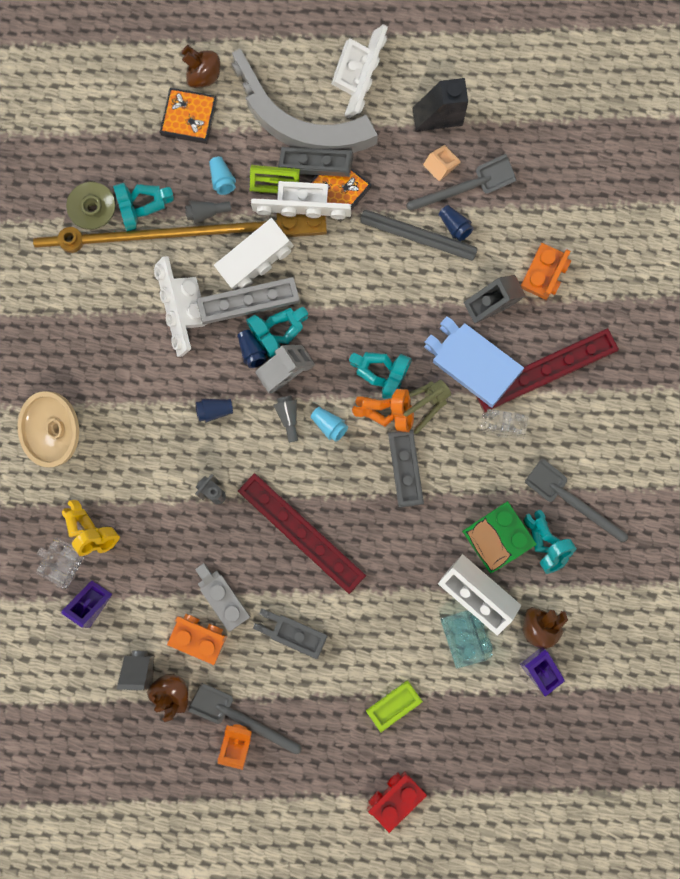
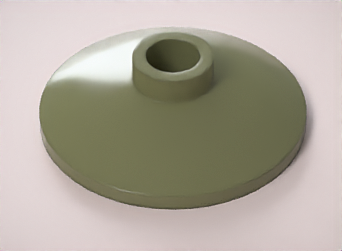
M86 182L78 185L71 191L66 202L67 214L71 221L78 227L88 230L98 229L106 225L112 219L116 207L111 191L103 184L97 182ZM92 205L97 206L94 212L89 211V207Z

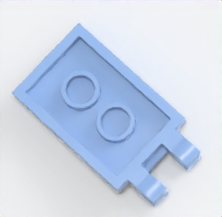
M446 316L440 323V330L448 335L447 339L441 344L437 338L430 335L424 342L426 344L424 347L436 356L433 359L435 365L492 408L523 372L524 367L464 323L459 328L452 319Z

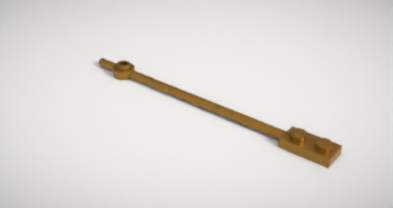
M276 213L277 220L274 221L287 237L327 235L326 216L321 215L319 218H310L306 214H296V216L287 217L281 215V213ZM267 221L81 234L74 227H66L60 231L58 236L33 238V245L35 248L60 246L65 252L75 253L82 248L83 244L255 232ZM72 235L73 240L67 242L66 238Z

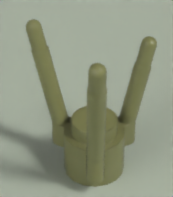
M438 380L435 383L431 381L425 386L409 392L410 398L425 392L426 397L405 411L404 416L410 415L428 402L432 405L436 404L414 430L415 434H418L439 409L447 404L446 399L451 396V391L442 380Z

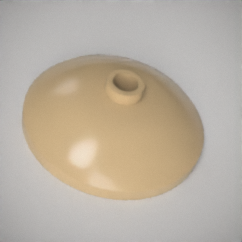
M38 392L29 397L21 408L18 417V437L22 449L31 461L42 467H57L66 463L77 448L79 440L77 415L69 401L56 392Z

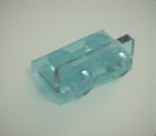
M466 610L440 619L456 669L479 663L492 657V643L485 635L484 624L470 611Z

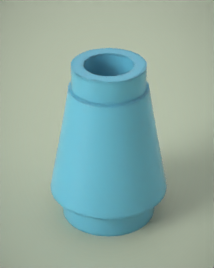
M222 157L212 158L209 164L213 189L219 195L231 193L235 189L236 179Z
M317 407L310 416L329 440L339 441L348 430L345 420L321 407Z

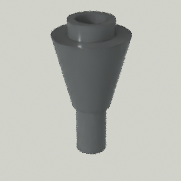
M189 200V205L185 206L187 220H192L193 225L217 213L231 211L230 201L214 204L213 202Z
M292 396L277 398L278 403L273 404L283 426L286 428L288 442L298 441L295 427L297 399L292 400Z

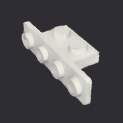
M384 24L374 30L368 48L351 38L345 42L331 84L351 95L345 112V117L347 118L359 114L365 105L363 99L372 84V72L378 66L380 49L383 48L387 40L385 34L388 27Z
M279 181L277 200L251 199L252 210L259 215L281 213V215L293 217L296 214H306L310 218H319L321 215L331 216L333 219L351 217V204L327 203L328 184Z
M163 256L155 264L154 274L159 281L161 289L160 299L166 309V323L170 326L172 333V347L176 350L177 357H182L191 350L186 328L205 326L202 324L197 305V298H201L197 278L174 279L169 257Z

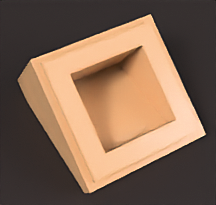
M443 145L430 153L423 166L440 181L458 166L461 161Z

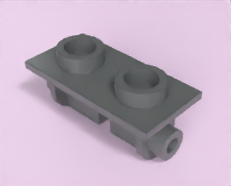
M213 474L209 477L204 476L196 485L198 490L195 495L202 500L207 497L213 503L221 504L226 499L225 492L216 485L219 480Z

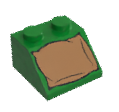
M508 501L462 531L490 574L537 545Z

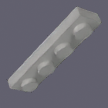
M294 277L197 298V305L202 324L205 325L297 304L300 299Z

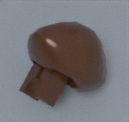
M187 44L181 51L185 55L182 61L189 65L186 73V84L192 88L211 86L220 75L221 65L219 56L216 52L210 50L197 52Z
M535 607L527 609L523 621V633L527 642L540 649L553 647L562 637L564 631L562 627L568 621L566 612L561 611L556 616L555 610H550L547 613Z
M176 674L161 676L147 690L148 699L156 705L154 708L155 712H165L162 718L164 722L173 720L176 713H184L186 711L189 698L188 687L185 681Z

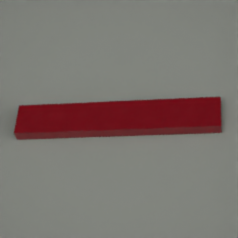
M604 329L524 366L523 372L492 408L477 396L476 398L483 412L486 413L619 351V348L609 329Z
M254 473L237 491L348 594L366 577L356 565L258 475Z

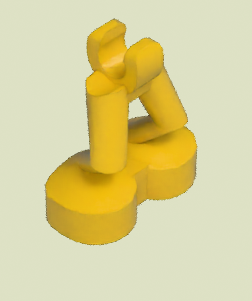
M78 500L68 501L67 504L71 509H63L62 515L66 520L69 537H76L72 542V547L77 554L85 556L95 550L98 553H105L112 549L120 539L114 528H96L86 511L82 509ZM78 521L85 530H78Z

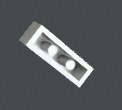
M270 218L215 263L214 266L233 290L250 287L253 283L252 280L259 274L264 275L272 268V263L277 259L282 260L287 257L294 245L277 223Z
M463 554L447 570L438 583L497 636L513 621L522 606Z

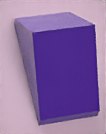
M91 580L62 610L61 614L81 628H90L112 594Z
M538 649L520 664L545 697L565 682L551 656L545 649Z

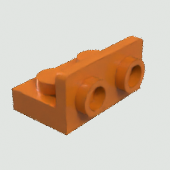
M541 243L521 284L522 289L547 300L550 293L555 295L561 284V281L557 279L561 272L566 273L572 261L568 259L571 251L566 249L563 253Z
M186 613L184 617L177 616L175 620L176 625L167 645L215 665L227 638L226 635L222 634L223 629L209 624L208 627L198 624L200 619Z

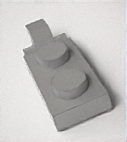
M204 563L195 569L202 579L198 583L201 592L228 632H231L251 618L218 571L211 573Z

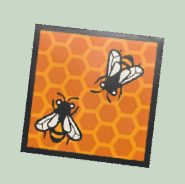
M170 88L160 135L208 144L218 100L217 96Z
M352 168L350 177L316 175L310 182L328 184L327 203L351 204V210L372 187L370 182ZM336 219V220L341 223L344 219Z

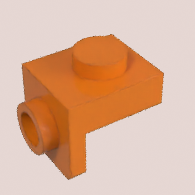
M238 724L233 726L226 725L218 764L243 770L252 731Z

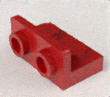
M405 771L401 775L398 772L394 774L387 782L389 787L382 794L377 791L368 800L370 806L367 808V812L371 816L373 815L388 833L427 796Z

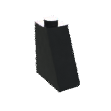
M465 78L439 81L412 107L415 132L463 126L468 106Z

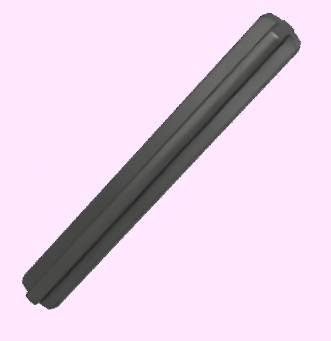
M364 210L360 218L362 224L471 261L475 259L477 247L369 210Z

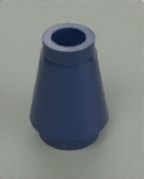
M449 205L443 207L438 214L453 239L463 241L474 229L471 225L472 222Z
M251 330L240 332L237 337L244 364H247L249 368H256L264 364L267 360L265 357L266 351L252 334Z
M201 399V401L195 402L198 422L204 421L207 423L228 414H233L231 399Z

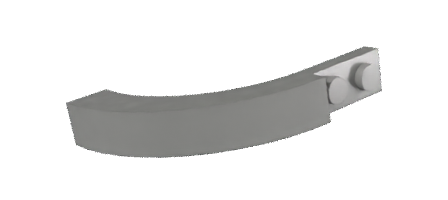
M241 48L232 52L234 62L231 63L235 75L237 77L241 76L244 80L242 86L247 94L246 102L248 109L258 123L281 142L293 148L353 151V153L377 145L378 135L367 115L350 122L335 125L312 124L288 115L267 96Z

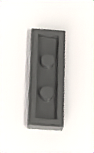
M282 147L278 167L300 169V174L350 177L354 154L353 151Z
M410 430V432L388 433L398 508L424 505L413 430Z

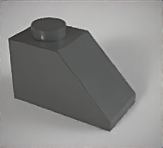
M510 275L497 278L464 301V304L475 324L511 307L526 297L516 276Z
M132 650V655L124 656L117 690L144 691L149 689L153 683L154 656H148V651Z

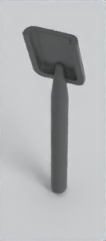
M507 154L478 166L476 169L477 179L468 180L409 201L406 205L407 209L413 211L472 190L480 185L483 191L489 194L517 181Z
M541 459L526 478L525 484L547 501L552 502L559 495L565 502L620 542L628 540V535L572 493L564 490L563 487L567 483V477L546 460Z
M204 683L198 688L188 708L189 712L216 724H220L227 715L233 721L294 754L301 752L302 748L298 743L243 713L231 709L230 706L233 702L231 695Z

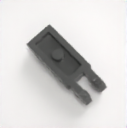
M261 608L259 614L267 619L277 621L274 631L260 623H255L253 629L270 636V639L318 660L328 635L288 617L279 616Z

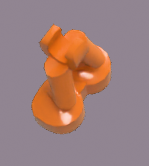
M396 389L392 398L385 400L359 396L355 401L359 407L353 406L352 408L354 416H365L384 427L394 420L395 428L400 432H410L413 426L414 413L408 416L403 415L405 411L412 407L407 389ZM391 407L392 413L386 417L376 410Z

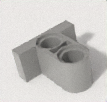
M282 345L275 351L276 355L259 367L255 374L267 392L271 394L286 385L302 371L310 370L315 366V363L303 345Z

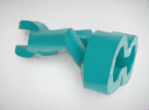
M125 183L113 185L126 231L137 228L138 217L147 216L165 209L164 204L174 201L173 192L170 187L160 189L158 185L137 184L132 193H130ZM139 194L154 196V201L143 207L135 209L132 206Z
M304 307L296 311L288 308L270 316L266 321L257 315H253L246 322L255 338L266 351L268 358L271 359L276 355L275 351L280 348L279 343L289 344L303 329L301 323L308 319V312ZM289 321L291 324L284 336H276L270 333V328L275 324Z
M365 352L363 357L352 353L349 358L350 365L357 368L358 376L374 386L383 387L382 398L384 400L392 398L396 389H400L412 361V358L400 354L393 363L387 354ZM383 363L390 371L389 377L385 379L376 376L368 369L370 364Z
M537 510L534 513L536 520H533L530 514H526L524 523L530 528L532 538L537 544L534 546L535 552L548 553L539 563L545 574H550L563 568L577 548L571 539L560 540L553 536L549 530L542 510ZM543 540L553 545H551V547H545L543 544Z

